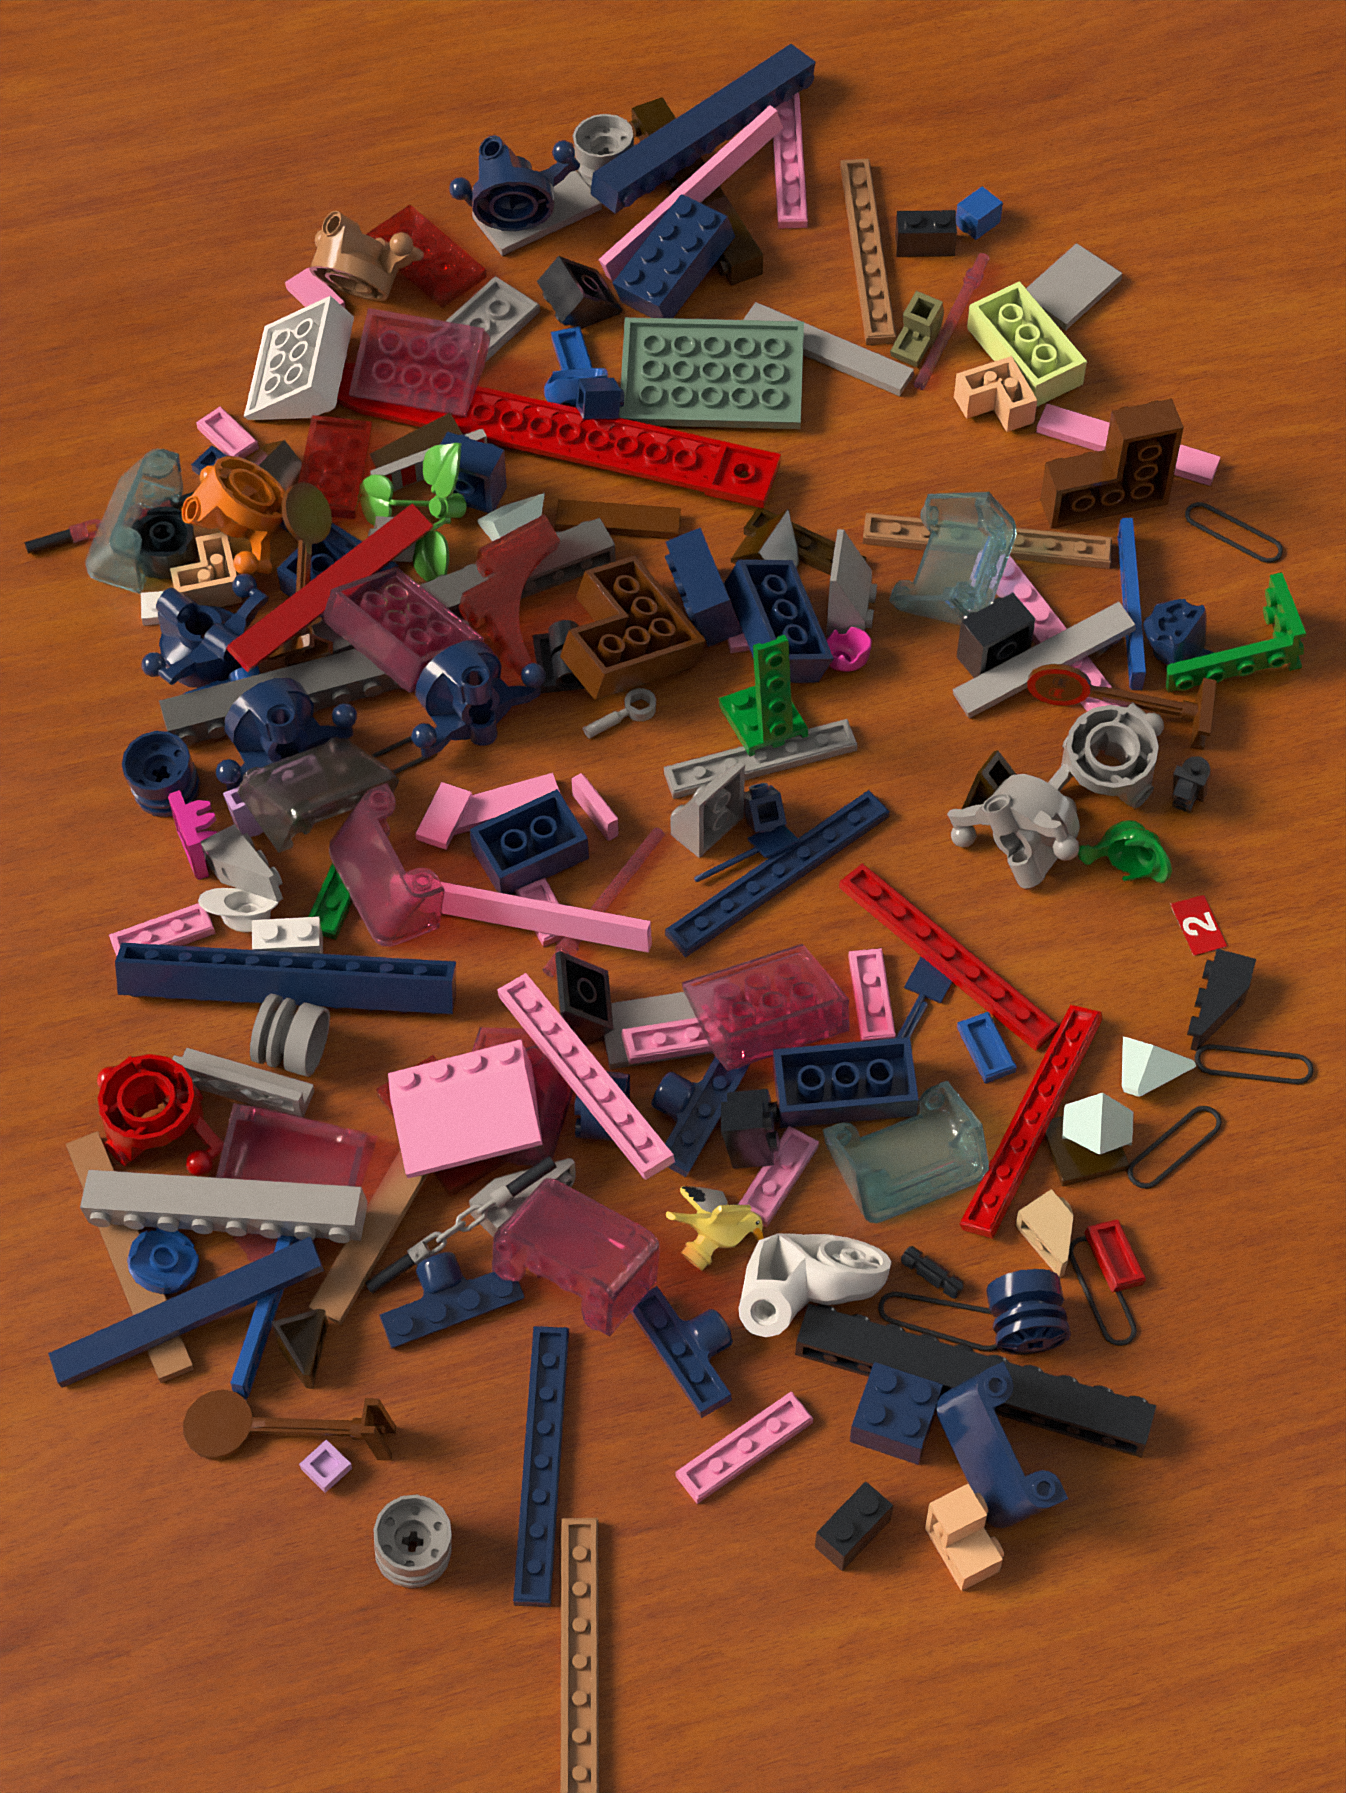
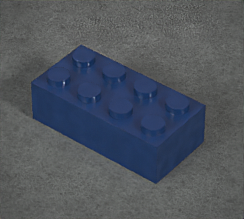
M680 194L612 284L621 303L651 318H674L735 238L728 216Z
M738 560L724 582V586L752 655L753 645L758 643L764 644L776 640L778 636L785 635L789 644L791 683L819 682L834 658L793 560Z
M910 1037L773 1049V1073L780 1128L912 1117L917 1115L919 1099Z

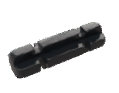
M909 1246L901 1257L902 1264L911 1270L917 1269L916 1273L938 1289L944 1288L943 1292L946 1295L956 1299L964 1289V1281L956 1275L950 1276L949 1270L929 1256L923 1257V1252L916 1247Z

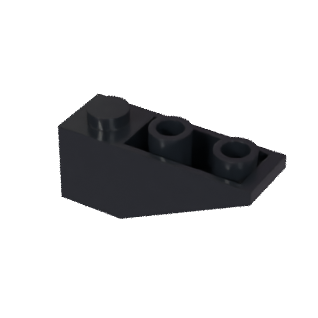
M1217 949L1214 961L1207 959L1202 979L1208 980L1206 989L1199 987L1194 1006L1201 1008L1199 1017H1191L1187 1032L1188 1036L1193 1037L1191 1050L1197 1051L1245 1003L1256 963L1255 958Z

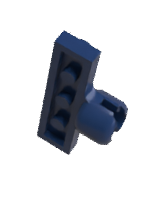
M720 1047L700 1082H691L674 1072H668L663 1077L654 1093L651 1104L653 1108L673 1118L676 1123L665 1143L673 1153L675 1163L668 1166V1168L687 1177L721 1117V1102H727L728 1092L736 1091L750 1063Z
M443 1252L424 1259L417 1266L416 1273L423 1289V1297L379 1314V1318L389 1345L393 1349L523 1300L525 1297L513 1265L475 1279L467 1280L461 1272L455 1254Z
M658 1286L627 1303L628 1310L701 1418L732 1401L731 1393L709 1362L711 1357L730 1347L733 1342L731 1331L726 1321L715 1309H708L691 1320L683 1321L678 1317Z

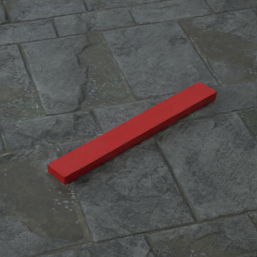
M412 503L228 644L226 649L249 672L430 532L433 525Z
M861 863L840 880L839 888L949 978L956 986L1033 1050L1037 1051L1056 1034L1059 1025L866 865Z
M1070 1004L959 1223L963 1231L994 1238L1103 1020L1101 1011Z

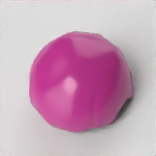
M851 627L847 633L840 634L837 630H834L826 639L834 658L830 664L833 670L839 672L856 671L861 669L868 661L872 639L865 631L857 627Z

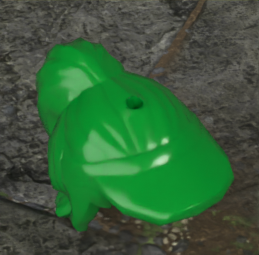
M1125 820L1112 825L1105 832L1099 843L1094 846L1079 845L1077 855L1085 865H1090L1097 858L1108 856L1113 866H1116L1122 872L1130 874L1123 876L1122 880L1124 882L1151 877L1156 882L1165 883L1171 877V862L1161 845L1159 837L1156 833L1145 829L1137 821Z

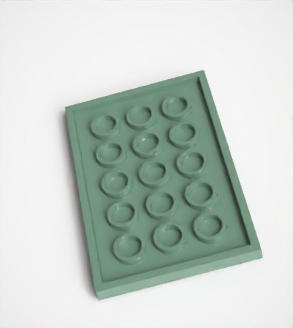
M625 317L621 372L624 406L619 409V418L655 426L801 429L804 321Z

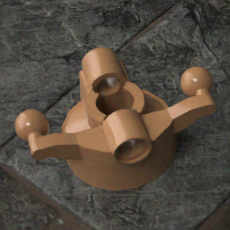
M332 211L325 218L322 230L318 231L315 235L314 241L317 251L309 271L320 281L350 295L375 301L386 300L398 269L407 266L413 260H421L424 252L413 246L412 238L406 233L400 232L393 235L390 243L382 238L374 239L362 234L358 223L338 211Z

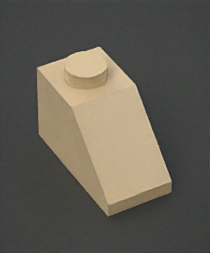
M1051 1189L1018 1211L1016 1227L1053 1272L1062 1277L1065 1274L1068 1262L1073 1211L1070 1204L1063 1197L1059 1198Z

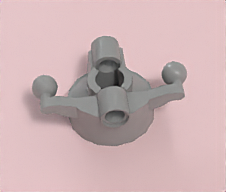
M1134 703L1128 707L1106 705L1092 708L1078 717L1069 730V735L1062 745L1064 752L1061 768L1048 783L1060 792L1074 776L1079 784L1094 793L1110 796L1117 795L1127 805L1137 809L1147 800L1154 789L1151 784L1159 747L1156 737L1164 730L1163 719L1156 713L1146 714ZM1101 750H1104L1105 755L1117 758L1121 766L1103 765L1095 757ZM1065 796L1077 812L1076 803L1073 799Z
M1027 774L1011 775L984 804L965 809H952L947 813L953 825L951 840L956 846L961 848L972 845L977 837L976 830L972 825H990L995 843L1007 855V862L1018 885L1022 888L1034 887L1042 882L1045 874L1058 858L1063 861L1072 860L1079 852V842L1076 838L1080 824L1076 811L1068 799L1054 786Z

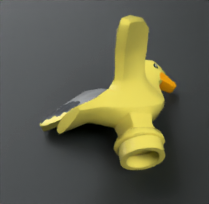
M682 1186L680 1188L681 1194L697 1210V1214L666 1212L668 1219L686 1223L697 1231V1239L693 1242H687L681 1254L701 1271L707 1265H711V1256L715 1249L734 1248L749 1232H752L758 1241L764 1239L762 1233L763 1223L760 1215L752 1212L750 1205H728L722 1191Z

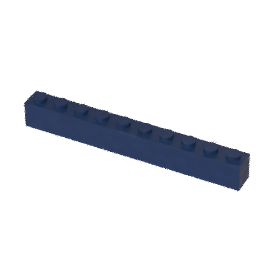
M789 44L593 172L590 194L615 214L623 208L631 206L635 200L646 193L652 192L656 186L665 180H670L677 172L686 166H691L698 158L706 153H711L715 147L724 141L732 139L736 133L749 125L768 106L771 105L775 108L781 103L789 101L793 95L801 90L810 87L814 81L816 61L794 45Z
M121 943L115 960L118 995H130L132 997L148 996L164 997L166 999L183 998L200 1001L218 1000L231 1001L233 1003H263L265 998L272 993L281 996L283 1000L286 998L293 999L298 1006L305 1002L335 1009L357 1008L369 1011L392 1010L403 1013L427 1012L432 1014H453L456 999V961Z

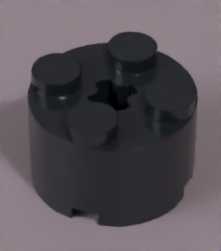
M167 506L156 507L146 511V516L140 520L138 518L134 522L131 529V539L137 563L142 569L143 574L149 578L171 579L170 568L194 564L197 560L198 547L194 527L182 520V511L177 508Z

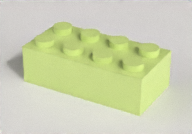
M1020 281L970 304L967 329L994 362L1010 356L1013 357L1037 399V406L1083 385L1087 361Z

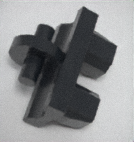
M1194 756L1185 760L1182 767L1177 765L1173 774L1174 792L1172 798L1174 800L1172 807L1191 813L1196 799L1204 801L1210 775V765L1207 760Z

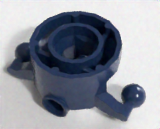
M493 135L486 138L479 147V179L473 185V191L470 182L463 177H458L451 181L449 191L454 199L465 200L472 207L476 218L488 227L501 231L531 229L544 223L552 215L555 204L554 186L563 181L570 172L578 170L580 163L574 157L575 149L573 144L562 140L558 141L552 150V155L557 163L546 170L534 171L527 159L516 156L499 136Z
M240 574L233 580L232 589L238 597L248 598L235 614L221 607L198 605L183 592H179L173 587L166 589L156 603L162 633L159 641L161 654L151 652L145 655L141 663L142 670L150 677L160 676L170 685H174L178 681L194 688H199L215 681L229 679L228 675L242 666L226 648L228 644L247 631L248 626L255 619L259 610L268 602L269 597L257 589L256 580L249 574Z
M466 640L449 646L431 660L423 669L416 683L415 695L437 727L434 728L426 723L418 724L413 728L411 735L414 745L421 748L423 757L428 758L440 752L451 740L471 739L474 744L479 746L493 743L497 738V723L506 715L510 708L515 705L528 703L541 695L540 686L546 679L544 668L537 663L527 664L521 672V679L526 686L509 687L500 678L502 665L496 654L487 644L479 640Z
M273 678L258 683L244 692L232 704L225 717V732L245 763L240 767L235 760L226 759L221 761L216 768L218 780L226 784L229 791L256 780L258 777H263L303 759L315 756L324 745L340 743L352 737L354 734L352 726L357 720L355 708L350 704H339L332 713V720L336 726H320L313 717L314 704L300 682L291 678Z

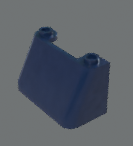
M1004 1361L950 1389L939 1398L936 1405L937 1417L968 1484L974 1494L979 1492L987 1504L988 1513H986V1521L993 1527L1001 1529L1010 1527L1068 1499L1060 1480L1050 1471L1041 1470L1027 1476L1024 1475L995 1413V1407L1003 1404L1010 1398L1014 1386Z

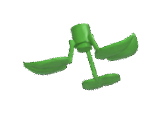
M461 443L436 445L426 452L423 460V476L425 481L432 485L431 492L437 494L430 501L393 500V484L384 475L368 476L364 479L360 488V503L366 520L374 526L376 516L391 517V505L409 506L413 503L415 506L429 507L430 513L436 518L441 519L433 524L431 531L419 539L415 545L412 562L416 572L427 582L435 580L438 576L447 575L449 565L447 540L440 532L435 530L444 524H451V518H461L466 512L464 497L459 493H453L459 473Z

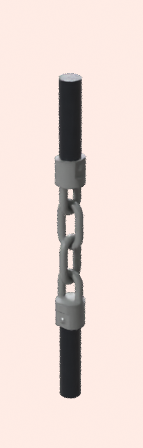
M551 1156L542 1160L508 1185L500 1186L498 1190L491 1192L492 1200L485 1205L474 1204L459 1214L456 1218V1224L444 1233L434 1232L408 1249L406 1255L366 1281L367 1288L374 1294L414 1265L418 1266L424 1259L434 1256L441 1251L447 1244V1238L459 1230L467 1232L482 1223L487 1217V1211L495 1205L502 1209L507 1203H511L516 1195L557 1168ZM478 1209L477 1214H482V1216L464 1227L466 1222L461 1220ZM437 1237V1243L441 1242V1244L431 1251L426 1243Z

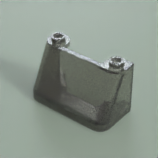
M334 737L321 746L261 768L253 767L243 775V781L237 793L276 850L280 853L293 847L294 843L291 839L297 833L309 834L315 823L356 807H360L362 812L368 811L371 816L385 812L399 783V779L391 768L349 739Z

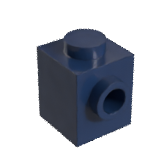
M767 783L755 784L749 787V791L744 792L746 822L755 832H770L775 830L777 826L787 824L781 793L772 785L768 786Z

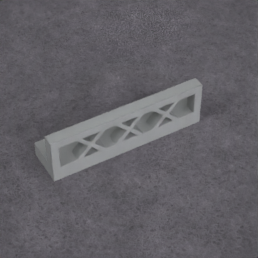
M186 1048L183 1057L174 1055L172 1060L183 1065L192 1078L193 1084L200 1090L302 1120L315 1091L313 1084L190 1048Z

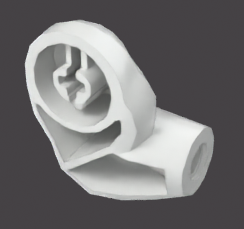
M778 1233L758 1241L746 1268L739 1304V1318L745 1328L752 1334L763 1337L779 1335L789 1326L795 1315L809 1301L822 1305H835L863 1300L875 1295L887 1281L891 1260L886 1253L875 1246L842 1236Z

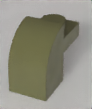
M915 292L903 313L904 327L890 350L891 357L918 368L928 348L932 349L938 337L944 316L942 301L921 292Z

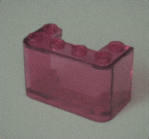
M546 1178L494 1234L492 1271L504 1280L519 1281L525 1275L527 1267L534 1274L542 1275L553 1281L561 1289L571 1291L582 1298L581 1312L585 1324L591 1329L599 1330L610 1337L657 1282L660 1244L654 1234L646 1228L560 1181Z

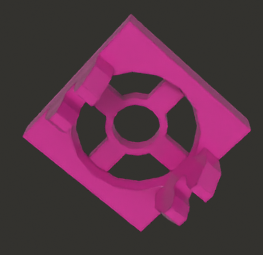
M180 790L170 793L168 799L176 830L195 878L199 880L208 877L206 858L200 841L217 832L202 831L197 833V831L208 828L216 821L214 812L206 813L212 809L209 801L201 800L185 804Z

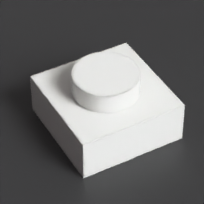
M164 591L141 593V619L143 626L159 624L156 603Z

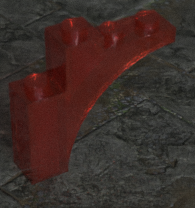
M545 514L479 548L475 563L482 577H488L489 579L463 592L460 599L461 605H459V610L463 618L467 622L471 621L475 628L487 623L486 631L490 639L494 643H499L504 651L502 658L506 666L510 670L514 669L518 676L521 675L522 669L527 664L532 663L520 630L519 607L522 590L534 569L548 555L556 551L560 543V539Z

